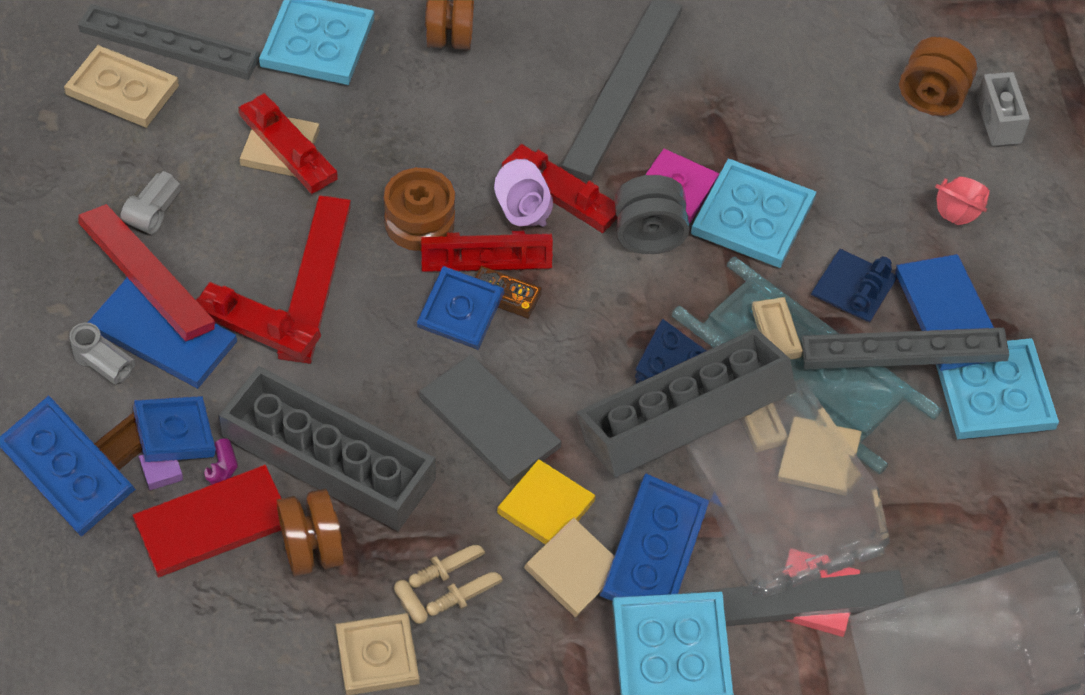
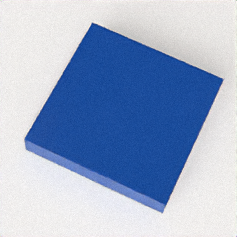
M443 266L417 321V327L479 350L505 293L504 288Z
M203 396L134 400L133 411L145 462L210 458L215 456L216 448Z

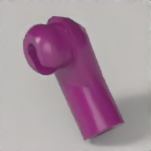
M227 438L219 439L214 443L218 461L211 464V469L208 467L205 469V479L211 485L230 478L238 467L231 441Z

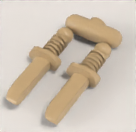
M480 545L466 547L439 561L437 556H434L430 559L432 565L418 571L417 574H412L408 582L406 580H398L395 583L394 590L404 610L409 613L415 623L422 624L427 620L428 614L435 616L440 611L444 612L456 604L462 609L467 606L465 601L503 581L499 573H488L458 589L454 583L449 585L448 589L450 592L445 594V596L443 595L435 599L434 602L428 603L426 610L411 587L418 588L421 584H426V582L428 583L439 576L443 581L449 579V572L485 554Z

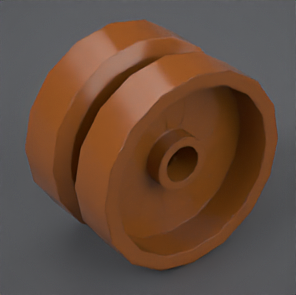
M427 0L425 12L427 47L443 48L447 43L448 29L452 30V45L454 49L470 50L474 0Z
M946 37L923 39L914 47L909 62L901 75L899 82L901 94L911 106L921 112L936 116L956 113L963 106L968 90L975 79L978 69L976 59L969 49L958 41Z
M415 167L403 170L393 176L386 185L384 192V220L388 236L398 246L412 251H421V237L447 236V233H453L455 226V190L451 181L442 173L430 168Z
M326 488L308 492L306 498L308 516H304L301 503L295 496L276 500L280 527L293 577L312 573L314 568L312 550L316 549L319 562L325 570L344 565L340 526Z

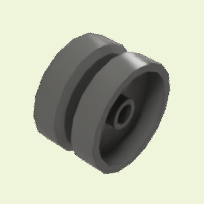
M644 175L633 178L621 185L615 193V212L617 216L618 239L622 246L632 252L641 254H659L670 251L685 241L689 233L688 214L686 213V196L682 185L673 178L662 175Z

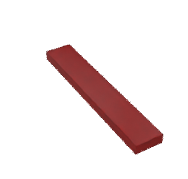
M319 195L288 311L290 316L319 328V330L351 209L350 199ZM316 344L304 361L279 350L277 352L278 359L311 364Z
M107 204L78 215L79 225L185 341L214 330L215 320Z

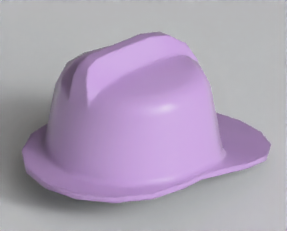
M515 159L508 162L500 169L495 178L494 186L496 197L507 219L511 224L519 227L546 226V219L550 216L553 209V199L540 170L533 162L526 159Z

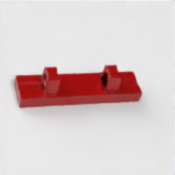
M265 93L238 107L239 116L311 194L338 179L337 170Z
M521 143L502 162V167L515 159H526L533 162L539 170L543 171L541 174L549 187L553 203L602 234L617 220L615 201L599 192V186L591 181H588L586 184L548 160V155L538 149L534 152Z
M512 231V235L460 236L459 232L447 233V236L421 237L422 272L441 271L443 266L455 271L479 270L481 266L492 270L552 268V234H525V231Z
M209 282L202 294L196 299L203 309L215 320V323L304 361L321 338L319 328L290 316L286 311L281 309L275 310L236 293L234 289L224 285L221 287Z

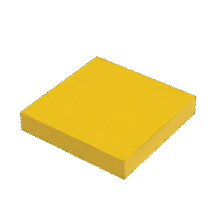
M538 459L497 507V514L546 545L573 518L577 521L581 519L595 502V495Z

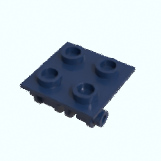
M839 249L811 295L870 323L897 280V276L891 273L892 262L885 256L875 259L872 264L845 250Z
M661 319L635 368V371H637L635 382L636 384L707 350L670 323Z

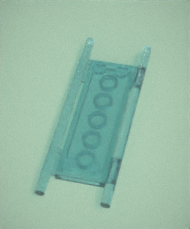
M735 256L729 260L727 267L746 282L710 313L708 320L704 324L681 306L676 307L672 313L673 318L715 348L755 328L758 329L751 309L753 302L785 297L800 344L801 336L839 334ZM803 356L797 359H790L796 389L830 414V416L826 417L796 393L781 399L810 421L862 431L856 457L879 474L885 471L888 463L863 445L862 442L905 399L933 420L942 412L940 407L884 366L804 369Z

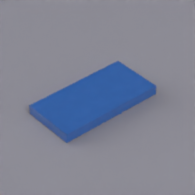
M958 254L896 265L895 274L922 331L994 328ZM986 362L951 363L937 365L940 371Z
M128 277L87 322L96 325L100 330L101 336L197 389L237 342L236 334L215 324L214 330L185 341Z
M47 396L0 436V447L81 537L136 490L50 396Z
M645 473L600 596L613 601V598L678 594L709 500Z

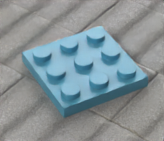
M284 0L259 58L260 67L349 85L373 24L374 10L325 0Z
M728 158L692 225L691 234L781 268L815 200L817 192Z
M1032 338L1007 341L1009 349L1008 361L986 362L940 371L936 364L957 440L1056 430L1059 420Z
M722 592L613 598L620 695H733Z

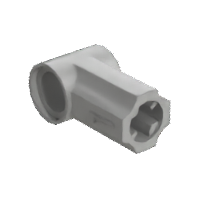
M167 172L157 173L138 197L133 195L127 199L121 211V220L148 234L156 233L163 222L164 211L181 191L180 183L174 179L173 175Z
M84 322L72 328L69 337L73 356L77 363L92 367L113 384L123 383L130 376L135 366L134 359L101 336L100 330L96 325ZM85 343H92L90 345L83 346V344Z

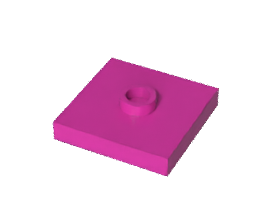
M666 149L662 150L646 173V175L670 177L682 185L686 196V213L688 214L689 223H691L707 199L720 175Z

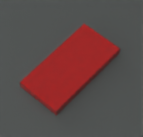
M265 464L132 515L159 578L281 531L276 500L282 498Z

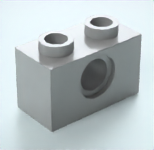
M1014 72L984 74L976 100L992 146L1022 143L1030 117Z

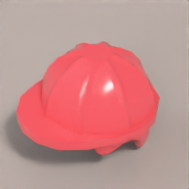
M960 176L947 183L948 179L945 178L941 185H935V188L938 189L937 208L944 219L956 225H962L974 221L983 211H987L986 205L990 191L980 182Z

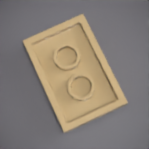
M97 45L64 88L66 95L147 128L177 89L179 82L178 77Z

